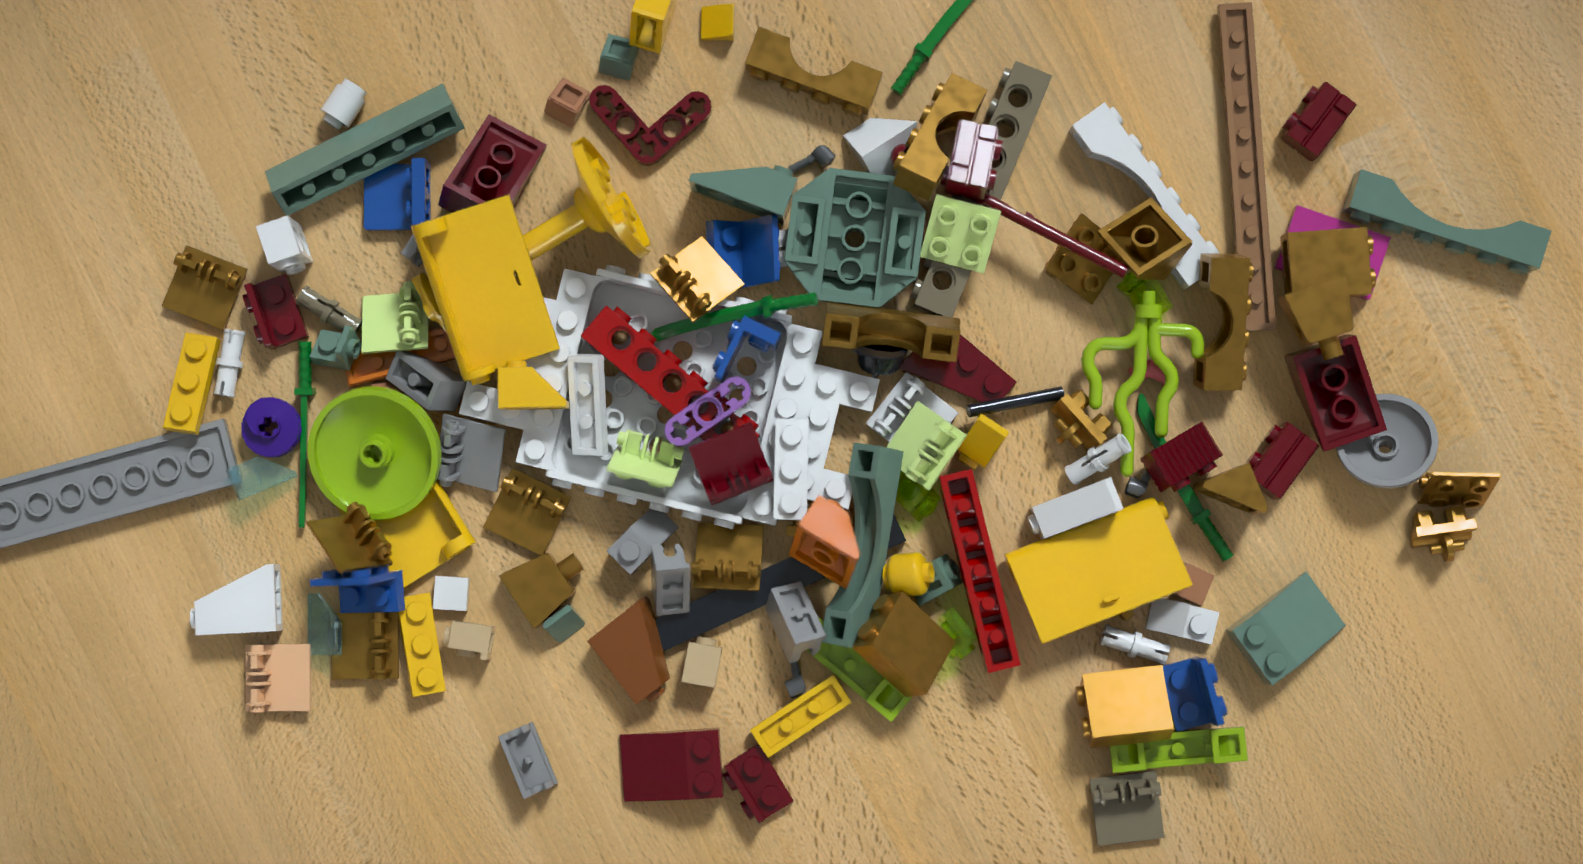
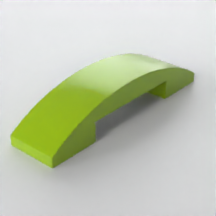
M818 617L823 627L824 621ZM821 642L819 651L813 655V657L864 698L890 722L894 720L912 698L905 697L853 648Z
M1244 727L1174 731L1169 740L1110 746L1113 773L1204 763L1218 764L1248 761Z

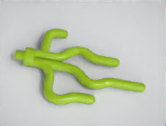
M1142 291V304H1135L1134 328L1128 335L1123 337L1096 338L1087 344L1081 357L1082 370L1089 382V406L1097 410L1102 406L1103 385L1102 377L1094 362L1096 354L1102 350H1124L1134 346L1132 375L1117 390L1113 402L1114 414L1121 425V434L1127 438L1132 449L1130 453H1126L1121 457L1120 472L1124 477L1131 476L1134 471L1135 439L1134 421L1127 409L1126 403L1129 396L1139 388L1145 379L1147 345L1151 359L1165 375V385L1157 396L1155 407V434L1159 438H1164L1168 434L1169 403L1177 391L1179 382L1176 367L1161 349V336L1187 337L1191 341L1192 357L1200 359L1204 355L1203 336L1196 327L1189 324L1161 323L1162 305H1155L1156 291Z

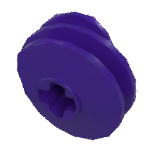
M274 397L260 398L253 402L246 410L241 423L242 437L246 445L258 455L269 458L285 456L300 441L302 432L301 417L296 409L284 400ZM272 420V422L278 424V429H274L272 433L266 432L265 427L270 426Z

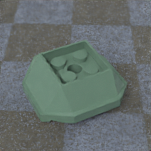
M829 168L793 194L784 262L807 293L815 292L817 294L819 302H836L881 308L917 279L926 211L911 193L893 185L895 176ZM853 231L859 232L864 238V243L855 248L850 247L845 241V236Z

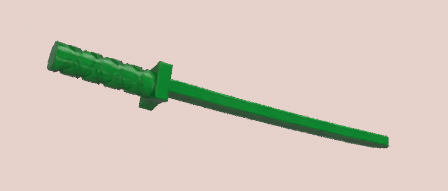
M955 0L922 43L918 42L916 44L912 59L908 61L906 67H904L890 88L895 94L902 95L905 87L909 85L910 80L915 76L916 71L920 69L921 64L925 60L927 62L930 60L933 54L932 50L973 0Z
M815 292L806 295L780 297L778 299H773L772 295H766L760 301L708 312L694 323L687 318L655 328L651 335L658 342L697 329L742 319L743 316L752 317L764 314V318L771 317L776 311L817 306L818 297Z
M300 341L298 342L299 388H294V395H301L302 432L300 435L299 528H305L308 466L309 395L316 394V388H312L311 384L312 361L310 354L312 352V342Z
M1139 394L1137 413L1156 449L1166 443V440L1156 436L1154 415L1144 394ZM1189 484L1179 489L1178 493L1193 517L1190 519L1193 525H1199L1223 562L1231 558L1234 554L1228 548V545L1220 533H1218L1214 524L1211 523L1212 521L1208 517L1211 515L1208 509L1204 510Z

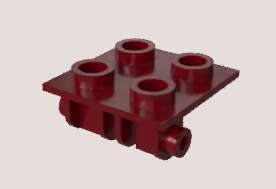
M751 422L688 447L712 506L774 481Z

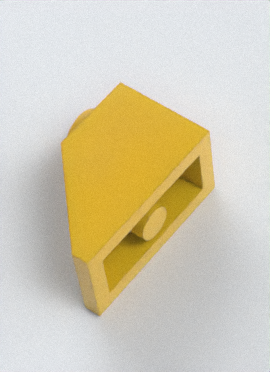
M507 361L506 367H498L499 409H569V402L533 367H527L526 361Z
M980 414L967 431L966 438L956 451L960 454L958 460L973 470L977 466L982 469L985 468L1009 434V431L985 415Z

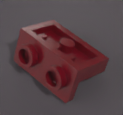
M287 274L255 285L252 283L244 285L246 294L243 295V301L247 311L254 313L257 325H254L253 329L260 345L264 343L265 347L274 350L309 337L299 305L295 303L296 296Z
M759 744L725 763L724 767L727 772L722 775L732 791L738 789L744 801L740 805L749 820L756 818L760 824L767 817L794 801Z

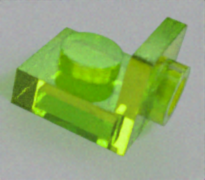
M1130 272L1116 286L1118 291L1127 297L1134 311L1135 304H1142V291H1156L1155 305H1162V314L1173 307L1158 280L1138 279Z
M900 471L896 501L919 522L934 512L941 497L933 488L930 491L918 482L908 478L903 471Z
M949 607L941 614L945 621L940 625L953 639L957 636L960 638L961 641L951 649L948 656L950 659L958 656L961 660L976 648L973 642L978 638L953 607Z

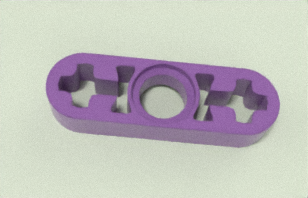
M741 377L728 378L670 418L665 426L667 439L673 445L686 446L745 406L751 397V389L748 382ZM731 384H734L736 387L742 385L745 388L742 392L743 399L741 401H738L736 398L730 399L726 402L730 409L724 412L720 401L713 396L720 392L721 397L724 398L730 393L728 387ZM705 402L714 403L718 408L717 417L712 421L702 420L698 415V409L701 404ZM692 411L696 422L703 426V428L696 431L693 425L686 430L688 435L686 439L682 440L679 436L673 438L671 435L675 431L673 425L676 422H679L680 425L688 423L690 419L686 414Z

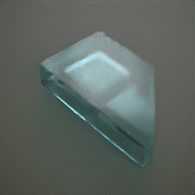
M259 456L226 470L239 501L298 476L296 471Z
M309 593L308 644H311V655H342V621L319 593Z

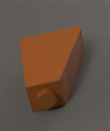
M645 596L587 641L636 705L644 698L649 703L665 691L661 685L670 679L651 601Z

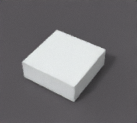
M435 576L433 609L468 611L470 578Z

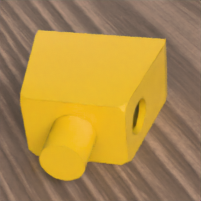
M635 0L631 11L629 45L660 54L675 11L676 0Z

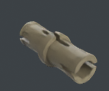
M308 285L302 289L295 303L320 317V322L325 325L329 323L342 332L347 325L352 326L357 334L362 326V319L339 306L340 303L335 299L330 301Z

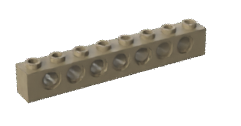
M1015 61L1012 70L1005 68L998 86L1004 88L999 100L993 97L986 116L991 118L989 125L997 126L1000 123H1006L1013 130V135L1008 138H1003L997 134V140L1003 141L999 157L1001 164L997 168H991V170H996L997 174L993 190H988V194L1001 200L1052 78V75L1018 61ZM1013 93H1019L1024 97L1026 103L1023 107H1014L1009 103L1008 96ZM952 195L951 197L954 199L980 205L977 202L969 198H966L965 196ZM926 259L923 267L929 269L924 281L917 279L910 296L916 299L913 308L930 315L952 317L972 270ZM939 273L945 274L949 277L951 285L948 289L939 290L933 285L932 278Z

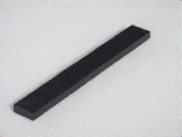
M894 513L888 549L906 541ZM789 557L761 570L760 591L717 590L690 602L689 613L662 615L655 618L662 648L664 651L766 605L771 588L802 581L803 586L806 587L826 577L795 558Z

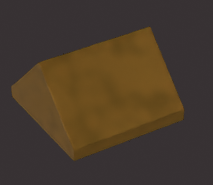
M1152 197L1098 230L1100 238L1129 267V270L1138 279L1165 280L1192 246V240Z
M1250 463L1236 466L1197 482L1192 490L1251 515L1265 514L1268 509Z

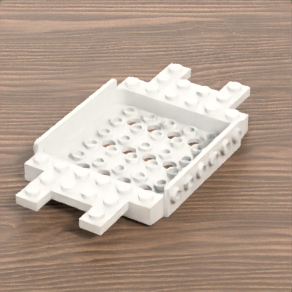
M606 265L605 270L597 268L596 276L564 268L557 299L544 298L560 349L524 361L527 362V367H533L569 402V409L501 410L498 408V389L480 384L472 385L471 382L467 381L459 414L523 430L516 462L547 470L545 476L553 479L551 485L571 489L573 483L585 486L584 493L604 497V493L609 492L618 495L616 501L636 505L638 499L650 502L649 509L668 513L669 508L683 510L681 517L701 521L703 515L715 518L714 525L730 529L734 528L735 523L742 525L743 519L776 526L777 520H773L774 481L721 503L711 505L688 447L702 442L703 440L700 437L690 444L682 446L685 447L682 457L683 461L672 487H654L645 480L637 478L622 479L613 472L606 471L618 446L617 438L619 431L626 432L628 429L643 433L640 449L643 448L646 434L650 435L647 451H650L649 445L654 438L662 437L667 439L665 435L666 424L661 423L657 417L658 410L662 405L622 371H619L613 377L604 375L605 390L609 391L613 398L611 405L606 408L608 454L604 456L572 455L567 356L571 354H600L580 336L606 305L612 310L618 306L632 318L628 323L638 332L641 328H644L650 334L655 328L688 318L649 274L639 273L638 278L625 275V269ZM736 296L735 301L725 299L709 312L755 301ZM787 310L776 311L771 317L764 318V314L748 317L780 332L781 341L776 351L769 348L766 353L749 345V338H745L725 380L731 377L743 378L750 386L751 397L746 406L734 413L738 417L745 413L759 425L756 429V432L760 434L758 441L773 479L775 418L809 419L807 500L815 501L817 496L820 495L825 499L834 500L842 508L848 509L852 496L848 474L824 469L839 405L872 413L880 379L815 364L823 331L791 324L792 316L786 314ZM735 320L673 336L656 342L654 346L663 353L667 349L673 352V348L678 342H688L692 346V355L689 359L682 360L683 362L679 367L687 374L694 370L708 382L705 389L711 391L721 384L715 379L716 372L713 371L712 367L719 352L723 351L726 353L730 345L727 335ZM628 335V339L624 344L616 345L613 343L614 347L619 350L626 349L631 343V336ZM644 354L639 359V368L643 371H650L656 366L657 359L652 354ZM744 357L752 358L757 365L756 371L750 376H743L737 370L739 360ZM664 381V389H665L667 392L674 393V392L669 391V390L666 388V386H665V381ZM731 384L728 387L730 393L725 397L729 400L732 391L736 389L745 390L742 385L736 387L734 384ZM701 396L691 399L689 405L701 398ZM708 402L701 404L698 414L706 411ZM726 418L714 426V430L718 435L722 434L721 428L723 424L731 421L730 419ZM676 422L673 425L675 431L671 434L672 437L679 436L682 440L688 437L686 434L688 427Z

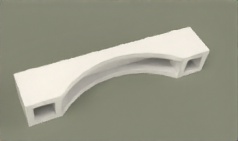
M1104 102L1073 124L1069 132L1088 158L1105 162L1121 170L1134 180L1149 198L1152 197L1192 240V246L1171 271L1179 285L1185 290L1199 280L1200 254L1219 253V251L1211 241L1205 242L1198 232L1201 228L1197 220L1191 214L1186 215L1179 206L1181 199L1172 187L1166 188L1161 181L1162 173L1158 166L1152 160L1148 162L1140 152L1143 148L1134 134H1127L1121 126L1123 119L1114 107L1109 109Z

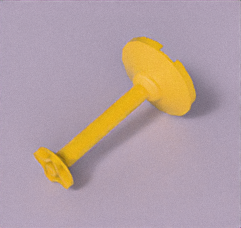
M585 137L571 143L579 181V187L574 192L575 204L523 235L531 261L587 227L597 233L607 231L638 258L651 252L646 248L651 245L649 236L632 201L625 190L617 194L610 182L612 179L608 170L611 168L606 160ZM422 272L412 278V283L422 299L423 309L430 320L437 321L446 332L428 276Z

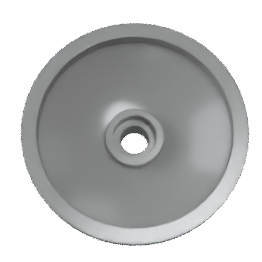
M1376 394L1387 430L1337 447L1336 451L1344 468L1354 478L1364 484L1377 488L1391 489L1403 487L1420 479L1432 466L1438 450L1437 429L1427 411L1413 400L1395 394ZM1386 446L1390 448L1391 452L1382 453L1379 448Z

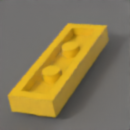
M185 332L163 423V428L167 431L199 435L221 342L218 337Z
M430 592L405 596V610L397 612L411 697L444 692L446 688Z
M832 674L751 728L750 731L769 758L852 702Z

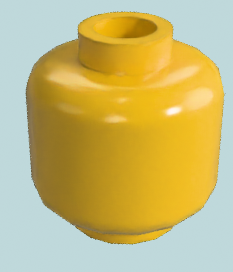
M920 552L895 554L890 557L888 564H885L883 567V581L886 589L891 590L892 593L903 591L908 597L924 595L928 591L930 582H934L935 579L932 562H927L924 555Z

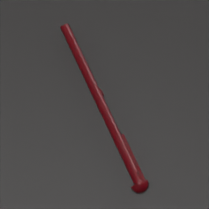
M900 144L893 148L890 154L892 165H894L900 151L907 153L909 147L906 144ZM946 166L940 184L944 186L946 185L949 166ZM988 193L985 194L984 200L971 199L982 206L1000 210L1001 215L1121 278H1124L1129 268L1127 265L1034 218L1031 213L1026 211V215L1016 211L1007 203Z

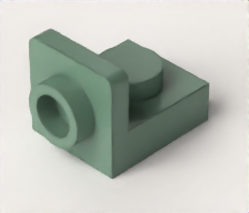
M346 325L342 333L321 330L310 354V359L316 365L350 370L354 359H357L360 354L361 341L352 326Z
M948 554L931 561L934 566L935 579L934 582H930L928 591L924 595L914 596L919 606L962 583L960 569L956 562L950 559Z

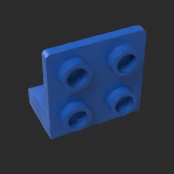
M412 158V164H392L364 178V228L367 231L412 230L411 226L431 220V165L425 158Z
M767 215L741 222L723 220L706 222V241L745 283L740 289L774 283L780 280L781 264L779 261L777 215Z
M743 316L741 322L735 320L727 335L730 345L726 353L723 351L719 352L712 367L713 371L716 372L715 379L717 382L722 383L725 381L746 337L749 338V345L767 353L769 348L776 351L781 341V333L746 316Z
M389 566L339 573L337 569L321 571L322 577L310 579V586H339L341 613L400 612L405 610L402 570L389 571Z
M1192 657L1162 665L1172 722L1176 732L1209 723L1215 726L1224 725L1223 716H1227V709L1223 697H1217L1214 683H1218V676L1213 663L1208 664L1206 658Z

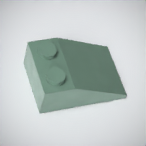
M775 165L774 169L756 167L691 174L689 178L691 191L759 217L777 215L778 224L784 225L792 204L793 194L797 191V178L792 177L794 172Z
M1304 572L1227 628L1226 632L1264 684L1274 685L1300 666L1346 625L1309 574Z

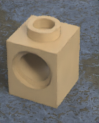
M697 636L696 642L690 641L688 643L681 682L715 688L723 648L716 646V639Z

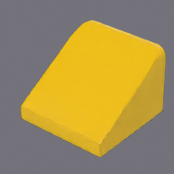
M727 3L702 7L701 40L734 41V4Z

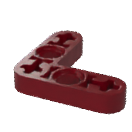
M600 85L593 89L589 97L590 106L594 113L636 161L645 166L658 163L702 125L712 112L709 97L703 92L694 91L687 94L648 128L611 86ZM600 94L605 97L612 95L610 102L616 111L620 106L624 108L615 113L611 121L607 119V117L612 115L608 108L604 105L600 108L597 107L599 104L597 97ZM695 100L697 103L704 101V113L700 115L696 111L688 118L692 124L687 126L684 118L677 112L682 110L684 115H686L692 109L691 101ZM623 117H630L635 121V129L630 134H622L617 130V122ZM669 120H676L682 126L681 133L676 137H668L663 132V126ZM641 130L646 133L641 135V139L648 146L652 143L656 145L653 148L655 153L653 157L647 154L643 157L640 156L642 149L636 140L632 146L628 143L637 138Z

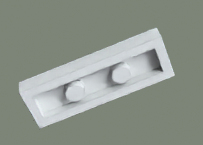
M603 354L568 355L572 455L604 456L608 454Z
M775 418L773 520H802L807 513L809 419Z

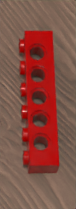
M606 305L580 335L600 354H603L607 360L674 416L688 407L691 399L697 396L702 397L709 392L705 389V386L708 384L706 380L694 370L687 374L679 367L683 362L669 349L663 353L655 347L654 344L657 342V339L644 328H641L638 332L628 323L632 318L618 306L612 310ZM621 332L628 333L631 336L630 345L623 350L616 349L613 345L614 337ZM644 354L654 355L657 359L654 369L650 371L641 370L638 365L640 357ZM670 375H677L682 379V387L674 393L667 392L664 389V381ZM720 392L713 396L720 401L724 412L730 409L726 405V402L729 400L726 397L722 398ZM708 402L706 411L698 415L704 421H712L717 417L718 408L714 403ZM692 412L686 414L690 419L685 424L688 428L693 425L696 431L703 428V426L696 422ZM735 413L727 417L733 422V429L751 422L759 439L760 434L756 432L759 425L745 413L741 417H738ZM713 427L701 435L700 438L705 441L718 434Z
M969 469L940 476L937 480L985 672L992 673L1021 666L973 471Z

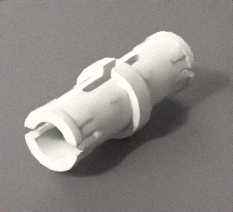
M224 329L221 356L216 359V364L219 367L213 394L235 398L238 371L243 367V362L240 359L246 332Z
M1119 433L1100 447L1093 446L1088 449L1087 455L1071 465H1067L1065 467L1066 475L1073 484L1078 485L1097 471L1104 472L1109 468L1110 463L1126 453H1130L1132 451L1131 445L1127 438Z
M1107 624L1105 625L1102 634L1114 637L1115 639L1103 636L1100 639V645L1127 652L1128 657L1135 658L1139 656L1158 662L1161 665L1166 663L1168 656L1155 651L1164 654L1166 652L1169 653V644L1144 638L1142 633L1139 632L1132 634L1110 627Z

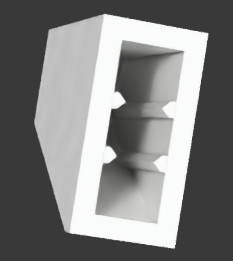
M1110 477L1029 508L1031 515L1027 516V521L1033 535L1039 533L1040 538L1045 539L1123 509V506Z
M266 564L194 601V608L190 610V625L192 629L195 628V635L283 631L280 564Z

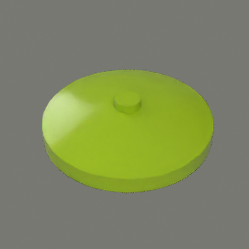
M367 386L347 391L328 403L318 414L312 425L308 439V461L311 473L323 494L334 505L347 513V507L353 502H358L359 505L366 507V511L371 517L370 519L384 520L403 515L427 497L439 476L442 453L437 430L430 417L419 404L396 390L378 386Z

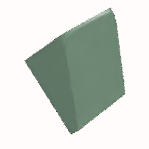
M608 34L600 56L599 73L630 80L639 48L629 45L628 38Z
M566 605L543 622L542 626L557 642L562 643L585 625V621L572 605Z

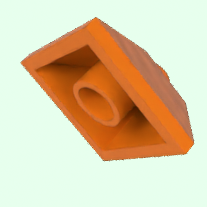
M818 495L798 524L789 555L845 589L850 584L859 560V548L848 512L842 509L836 501L825 499Z

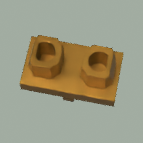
M1078 390L1070 396L1066 394L1049 410L1058 419L1054 425L1062 433L1055 439L1060 445L1068 439L1075 448L1081 444L1088 451L1093 446L1101 445L1107 439L1105 435L1111 428L1112 423L1101 413L1092 420L1084 413L1083 410L1089 405V397L1082 390Z
M1462 505L1445 509L1443 512L1445 523L1435 524L1432 511L1416 512L1413 516L1414 531L1409 539L1411 547L1429 546L1430 554L1441 553L1444 562L1454 561V551L1464 550L1463 541L1471 540L1472 531L1477 529L1475 519L1468 520Z

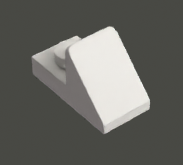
M1161 598L1151 602L1145 629L1212 644L1219 612Z

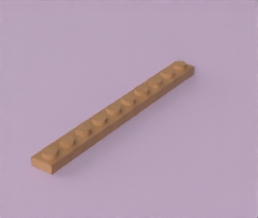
M1252 2L1219 4L1217 14L1235 254L1250 257V262L1253 265V279L1249 282L1248 296L1251 299V312L1247 315L1246 329L1248 332L1276 330L1253 8Z

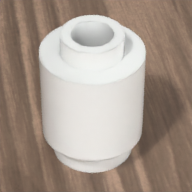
M344 79L341 85L337 84L322 106L321 112L325 114L323 120L337 130H340L342 126L349 128L365 104L363 99L367 92L353 82Z

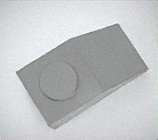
M396 351L386 376L387 380L427 410L456 411L467 381H463L460 375L446 365L408 351Z
M649 509L607 552L630 575H633L651 557V544L661 543L663 545L679 527L664 512Z

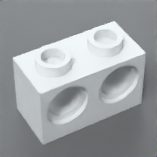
M288 215L256 226L267 262L270 266L282 273L286 271L287 275H292L306 269L305 265L313 262L301 225Z

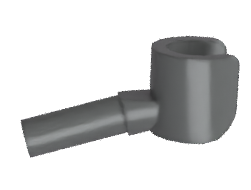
M820 145L806 158L788 166V168L796 172L815 161L824 168L835 159V155L827 146Z
M1147 469L1142 474L1140 480L1132 476L1129 478L1124 491L1126 495L1140 498L1146 492L1151 478Z
M798 661L790 663L794 678L784 682L791 698L802 695L806 691V685L802 678Z

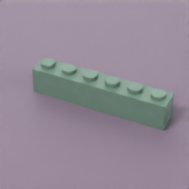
M442 83L266 170L265 174L273 196L285 215L289 216L465 129L450 95Z

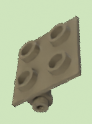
M1156 771L1089 779L1098 846L1164 838L1159 796H1161V786L1157 782Z

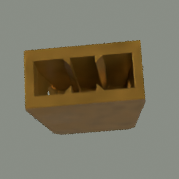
M1346 276L1278 297L1279 304L1302 346L1318 342L1324 360L1344 355L1338 335L1353 331L1354 329Z
M546 553L500 574L499 578L531 626L536 629L576 592L569 579L583 571L584 567L574 553L559 563L556 562L551 553Z

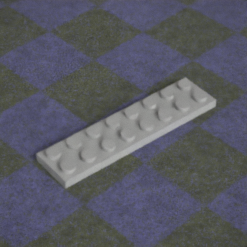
M226 419L201 424L199 435L172 432L0 479V549L243 483Z

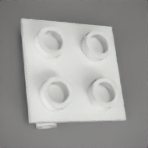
M906 372L866 424L890 442L917 400L949 423L952 422L958 412L929 390L920 379Z

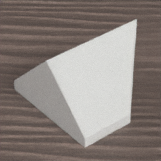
M869 118L843 135V137L867 173L896 176L897 171L892 169L893 165L890 160L891 151L897 145L906 144L913 128L917 127L918 121Z

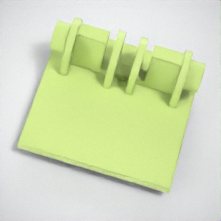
M936 194L920 257L984 274L1001 211Z
M411 281L404 282L403 286L399 289V293L363 296L362 354L428 349L429 317L425 313L422 299Z
M917 400L886 447L904 451L901 471L908 478L918 482L930 491L967 435Z
M628 429L626 432L619 431L617 438L618 446L606 471L613 472L622 479L637 478L645 480L654 487H672L683 461L682 457L685 447L673 445L669 440L662 439L658 454L657 449L660 437L655 438L652 452L647 451L650 435L646 434L643 448L640 449L643 433Z

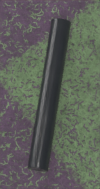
M1062 386L969 404L966 406L968 417L971 418L980 414L986 415L1056 401L1064 397V390Z

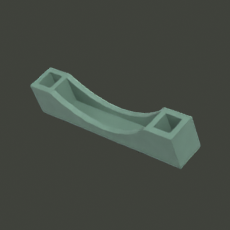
M1362 169L1353 175L1342 210L1344 213L1351 214L1350 219L1363 224H1369L1370 221L1382 224L1381 229L1394 234H1401V231L1413 234L1415 241L1424 244H1432L1434 241L1445 245L1444 249L1451 253L1462 255L1464 252L1477 255L1476 260L1482 263L1495 265L1496 262L1508 265L1509 271L1521 275H1527L1528 272L1540 269L1551 235V230L1523 221L1491 229H1464L1447 225L1431 218L1415 207L1403 195L1393 179Z
M853 443L848 477L853 492L855 506L854 535L860 557L847 589L840 586L826 608L823 624L826 639L822 640L823 643L852 648L858 638V630L867 622L874 610L873 605L875 601L880 597L883 567L886 562L904 451L877 445Z

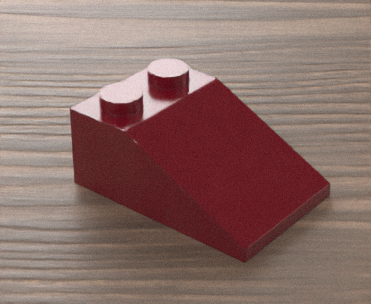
M488 114L443 184L438 206L453 213L510 195L513 207H515L547 144Z
M1345 334L1339 336L1344 355L1328 360L1323 359L1319 344L1284 355L1294 388L1323 452L1387 430L1356 335Z
M720 727L620 734L624 802L722 798L724 796Z

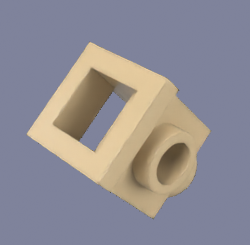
M452 621L451 627L446 626L443 646L456 649V655L476 658V652H481L480 659L489 660L491 659L496 626Z

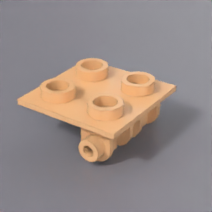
M311 644L245 645L246 712L311 711Z

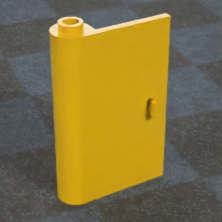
M510 195L411 226L463 381L470 380L472 385L480 384L490 380V373L494 372L498 367H505L507 361H524L560 349Z
M438 479L427 497L409 512L395 518L375 520L376 527L381 529L386 540L392 545L390 559L393 564L389 566V571L402 570L404 588L476 543V540L445 490L439 485ZM336 506L341 516L347 515V512Z
M1154 497L1147 498L1114 513L1004 554L1012 579L1018 585L1042 644L1193 586L1165 521L1169 519V515L1162 500L1157 502Z

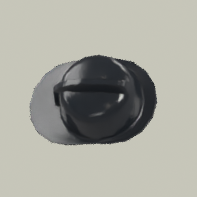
M866 345L857 349H851L857 353L858 364L861 369L871 373L872 377L876 379L879 375L895 373L900 368L904 355L908 351L904 348L889 345Z

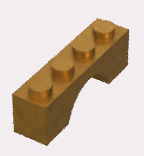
M758 27L745 61V70L750 71V77L762 82H768V79L780 82L782 89L798 94L799 90L812 94L811 99L821 104L829 105L830 101L842 105L844 112L854 116H860L861 113L869 114L883 74L882 71L851 61L844 69L832 75L819 76L811 74L802 69L794 60L790 49L789 37L762 27Z
M951 73L946 84L941 82L938 84L932 100L935 101L933 107L929 105L925 107L919 123L922 124L920 130L913 128L906 142V146L909 147L907 153L900 151L892 169L897 171L893 185L928 202L930 201L949 161V158L939 148L936 137L945 132L956 131L959 120L973 122L982 106L987 89L954 73Z
M1200 254L1199 287L1209 291L1217 299L1222 311V324L1218 335L1212 343L1204 348V355L1200 359L1194 358L1193 385L1204 391L1242 390L1243 381L1247 377L1244 352L1245 348L1249 345V332L1246 329L1247 315L1251 312V299L1248 296L1249 282L1253 279V265L1250 262V257L1241 254Z
M828 302L822 345L857 349L866 345H889L913 351L922 358L956 362L960 337V318Z

